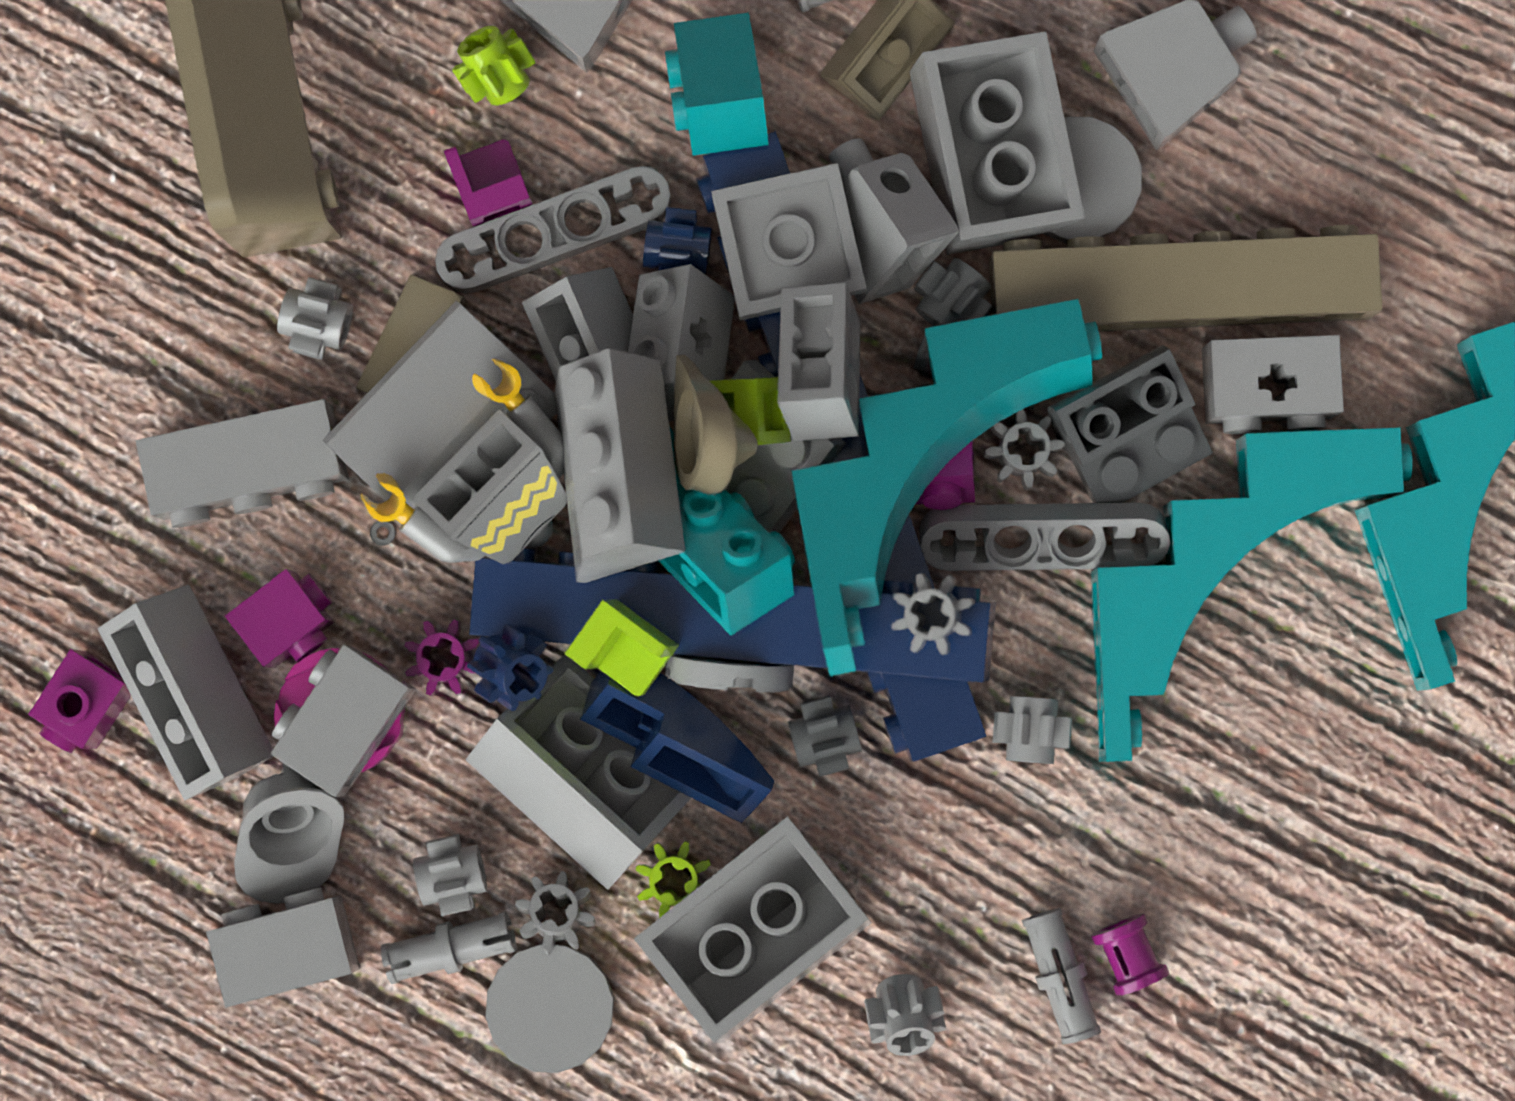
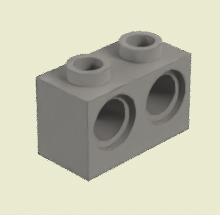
M846 283L781 288L778 405L794 441L853 437L859 434L861 323Z

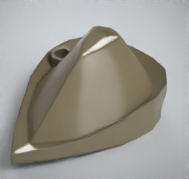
M676 355L674 387V459L676 472L680 484L686 490L694 489L706 494H718L726 488L731 479L733 469L756 453L757 439L742 419L729 408L720 391L703 376L696 364L686 355Z

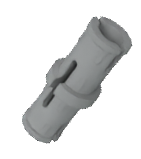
M1056 908L1027 917L1022 920V923L1026 927L1040 971V975L1035 977L1038 988L1047 992L1061 1033L1062 1044L1065 1045L1088 1039L1102 1031L1100 1025L1097 1024L1083 981V977L1088 975L1084 962H1077L1061 916L1063 915L1061 908ZM1053 948L1055 949L1060 964V968L1071 997V1003H1068L1063 988V984L1051 952Z
M505 911L493 917L455 927L449 921L436 925L435 932L391 944H382L381 956L383 966L391 965V970L386 971V976L391 984H396L404 979L445 969L447 974L462 971L461 969H463V964L506 952H516L517 945L514 929L508 930L507 927L512 924L511 919Z

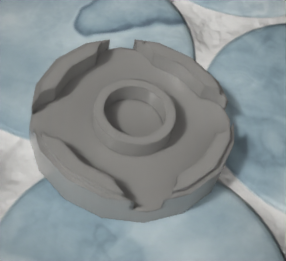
M1066 117L1064 119L1085 219L1042 234L1066 243L1068 239L1077 237L1097 236L1104 238L1106 235L1115 232L1133 213L1142 191V166L1132 143L1115 126L1093 117Z
M673 654L666 663L665 676H668V679H673L674 683L701 688L728 690V687H752V689H756V692L788 691L793 686L794 665Z
M541 943L517 952L498 969L487 991L485 1018L494 1043L510 1061L532 1072L559 1073L582 1065L601 1048L612 1025L614 996L607 975L590 955L567 945L555 944L551 954L547 955Z

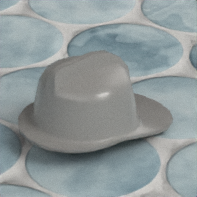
M284 763L282 764L280 774L265 778L250 789L243 803V818L239 829L234 859L235 879L245 894L260 902L280 904L285 903L283 897L319 888L330 877L336 863L344 824V808L338 799Z

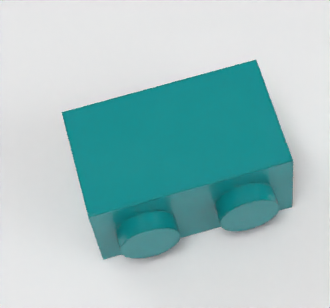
M749 12L674 23L677 49L666 50L665 57L670 89L683 87V91L671 93L676 131L689 130L692 156L769 145L764 98Z

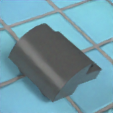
M1164 345L1093 382V385L1083 388L1048 407V415L1052 418L1051 425L1058 440L1065 442V446L1062 449L1069 454L1092 503H1123L1213 454L1192 409V406L1196 405L1171 350Z

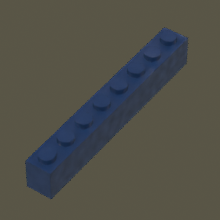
M524 548L511 562L506 564L491 558H482L475 561L469 635L487 637L498 634L502 635L505 624H510L524 633V636L531 633L544 642L572 644L601 601L617 599L676 642L679 646L673 654L828 668L812 585H793L794 596L733 635H730L672 574L659 573L660 562L658 560L587 583L576 581L573 552H559L558 564L534 562L535 549ZM884 580L880 605L858 609L865 645L852 647L856 671L981 683L990 680L996 602L980 601L981 588L954 586L951 594L957 600L965 598L974 599V605L968 609L961 610L962 616L960 621L967 624L973 632L971 635H960L954 631L951 635L947 636L951 646L950 653L942 655L937 649L935 640H927L925 646L919 652L914 653L911 651V643L915 635L909 628L904 630L892 629L891 625L895 621L905 618L904 612L906 607L899 604L893 597L895 593L908 594L912 597L916 591L915 582ZM940 597L933 603L921 602L917 611L926 617L923 628L928 632L933 626H946L950 617L941 611L944 600Z

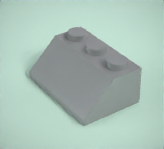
M1047 32L922 52L909 73L933 190L960 230L945 247L947 255L1000 246L1007 241L1026 239L1083 221L1085 214Z
M455 301L322 441L384 501L390 498L392 492L385 489L378 482L375 475L377 473L391 475L404 493L406 503L415 508L417 504L412 498L498 409L504 414L509 411L503 403L495 402L480 394L472 383V375L475 373L481 376L490 385L491 389H495L500 385L503 378L502 371L494 364L492 358L499 359L513 366L519 372L521 377L520 394L524 398L530 395L550 420L557 414L555 396L514 353L459 302Z
M608 348L560 366L554 396L558 430L563 439L564 480L576 581L587 583L685 552L661 361Z
M564 654L552 666L554 668L553 673L547 675L546 684L540 692L542 697L539 700L532 698L527 701H519L516 711H510L507 708L495 720L465 760L608 890L688 803L691 797L630 767L635 747L580 720L589 688L594 678L578 663Z
M787 816L636 936L634 940L713 1043H722L872 922Z

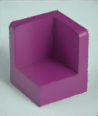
M502 139L462 155L459 154L456 146L443 150L473 227L533 205L512 148L507 140Z

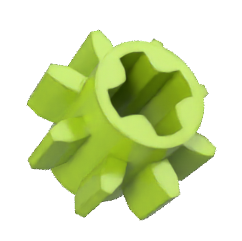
M486 26L474 31L460 43L457 53L463 62L453 67L452 71L474 103L486 97L491 105L498 106L516 99L527 89L530 78L524 69L529 68L536 61L514 29H509L502 35L498 27Z
M685 841L680 846L678 855L669 856L665 847L657 843L654 845V851L659 862L654 867L646 864H638L635 870L640 875L649 877L650 886L644 889L637 898L639 901L654 896L661 902L659 918L668 912L671 906L677 905L703 884L699 883V873L705 871L711 865L710 859L701 860L694 864L687 858L690 851V842ZM671 862L676 870L688 868L692 878L684 885L687 894L677 897L672 889L664 892L660 890L657 882L665 875L662 867L664 864Z

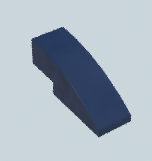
M600 671L591 682L580 720L635 747L630 767L740 823H743L772 791L774 785L773 778L742 741L694 696L671 679H668L661 672L647 692L641 696L633 695L603 671Z

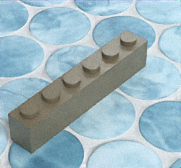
M1335 225L1321 228L1320 237L1295 238V229L1271 228L1257 231V239L1232 240L1230 231H1206L1194 234L1193 242L1168 243V235L1158 233L1130 237V245L1105 246V238L1097 236L1071 238L1066 241L1067 248L1042 249L1041 241L1035 239L1007 241L1003 243V251H993L989 260V277L992 286L990 297L991 305L993 306L991 315L1079 299L1084 323L1096 321L1099 332L1369 320L1382 311L1378 234L1359 235L1358 226Z

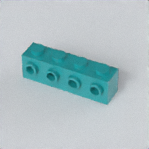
M669 426L685 552L658 561L730 635H733L794 596L791 566L795 563L794 555L786 540L778 532L772 531L768 533L755 520L750 506L740 494L736 492L729 494L725 489L718 494H706L694 489L686 490L680 484L674 459V432Z

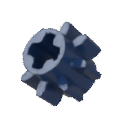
M666 207L665 222L648 220L643 267L659 269L658 271L691 264L706 275L712 228L696 226L697 210Z
M505 624L502 635H492L488 638L481 636L479 638L480 645L475 652L474 660L467 663V668L483 678L474 689L478 695L490 703L497 700V702L510 711H516L519 701H527L532 698L539 700L542 697L540 692L546 684L547 675L553 673L554 670L552 666L545 663L539 657L547 646L544 641L531 633L524 636V633L510 624Z

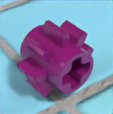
M455 619L449 624L447 633H439L437 627L431 621L423 622L427 637L420 644L416 642H405L404 647L409 651L416 653L417 662L416 665L408 668L405 672L406 676L418 677L423 674L429 678L426 686V694L429 696H435L439 691L441 682L449 683L451 690L455 694H464V686L460 678L467 672L476 674L467 668V663L471 661L470 652L478 648L480 640L469 639L464 642L458 638L461 631V622ZM447 640H450L452 642L451 653L459 657V662L455 669L445 667L439 676L435 674L437 663L429 659V653L433 647L443 649Z

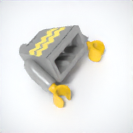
M492 358V361L502 371L503 378L500 385L495 389H491L490 385L475 373L472 375V383L480 394L495 402L503 403L509 411L504 414L498 409L412 498L417 506L412 508L406 503L404 493L397 481L386 473H377L375 475L378 482L385 489L392 492V495L386 502L374 503L362 493L360 495L367 511L375 520L390 522L396 519L402 524L399 528L402 533L437 559L447 563L478 561L484 556L502 564L509 563L525 547L536 548L548 541L553 531L552 519L567 503L566 492L559 481L564 472L562 435L530 395L524 398L520 394L521 377L519 372L513 366L496 358Z

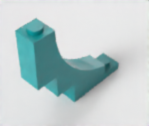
M1079 299L925 328L928 358L934 385L859 399L869 456L792 471L822 644L830 676L856 671L852 647L865 645L858 609L880 605L885 573L895 542L910 511L942 468L972 440L1005 418L1046 399L1093 385L1092 361L1102 359V347L1096 321L1084 323Z
M1515 322L1472 335L1457 344L1476 402L1420 420L1406 427L1426 486L1355 510L1417 691L1431 690L1455 682L1451 667L1457 666L1456 651L1449 634L1444 629L1438 631L1435 620L1467 609V569L1470 544L1478 511L1494 472L1507 449L1515 440Z
M1401 428L1246 433L1236 440L1239 498L1172 500L1163 506L1170 539V546L1166 554V565L1096 568L1090 572L1099 762L1132 761V748L1142 746V719L1139 709H1130L1129 697L1164 695L1174 659L1189 626L1204 601L1222 578L1247 553L1278 530L1309 514L1345 503L1387 498L1404 492L1403 481H1410L1412 476V453L1408 443H1401Z

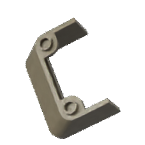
M165 0L202 197L213 230L243 258L342 239L340 226L330 215L329 210L330 208L339 207L335 178L331 169L320 170L319 164L312 153L290 35L294 34L293 21L303 20L301 1Z

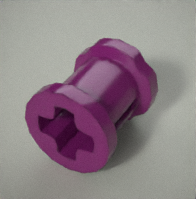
M1143 913L1115 922L1091 935L1094 944L1103 947L1117 979V982L1113 985L1116 995L1122 996L1138 991L1164 979L1170 974L1166 964H1159L1144 931V927L1148 922Z

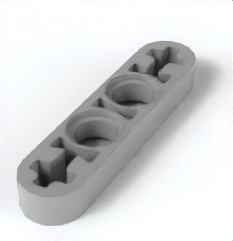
M644 166L634 167L453 234L443 241L437 250L435 258L437 272L444 283L452 290L469 294L647 229L648 220L662 221L666 215V207H670L671 204L669 185L663 175L655 169ZM643 182L647 190H659L660 194L652 198L653 209L651 211L642 213L637 204L619 209V214L625 222L612 226L611 211L602 194L613 191L614 200L617 204L633 196L632 185L635 183ZM578 203L593 204L599 209L602 217L598 229L587 236H579L570 232L565 222L570 208ZM525 224L534 226L542 234V245L539 251L529 258H519L512 255L508 251L506 243L512 229ZM495 235L496 249L507 266L495 270V263L492 257L474 265L476 275L470 279H465L459 271L449 273L448 266L457 262L455 253L457 250L466 248L471 256L483 254L490 251L483 239Z
M1144 503L959 505L953 509H933L929 511L921 520L919 527L920 547L925 560L931 566L947 571L1096 569L1105 567L1152 566L1163 559L1170 546L1165 517L1159 509ZM1073 525L1086 526L1093 532V536L1087 544L1076 548L1066 547L1059 542L1058 538L1064 529ZM1008 526H1020L1030 534L1028 540L1023 545L1011 549L1003 548L994 539L1001 529ZM1103 527H1112L1113 533H1110L1112 545H1106ZM976 528H982L984 547H976ZM1136 528H1148L1149 533L1145 534L1143 543L1135 544L1131 542V538L1136 533ZM945 530H955L956 536L951 546L941 545L940 540Z

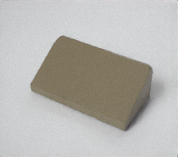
M877 0L823 68L820 75L832 87L871 117L880 120L911 81L909 71L922 52L935 50L955 25V22L933 0Z
M410 275L356 389L368 393L455 301L466 308L468 302L465 297Z

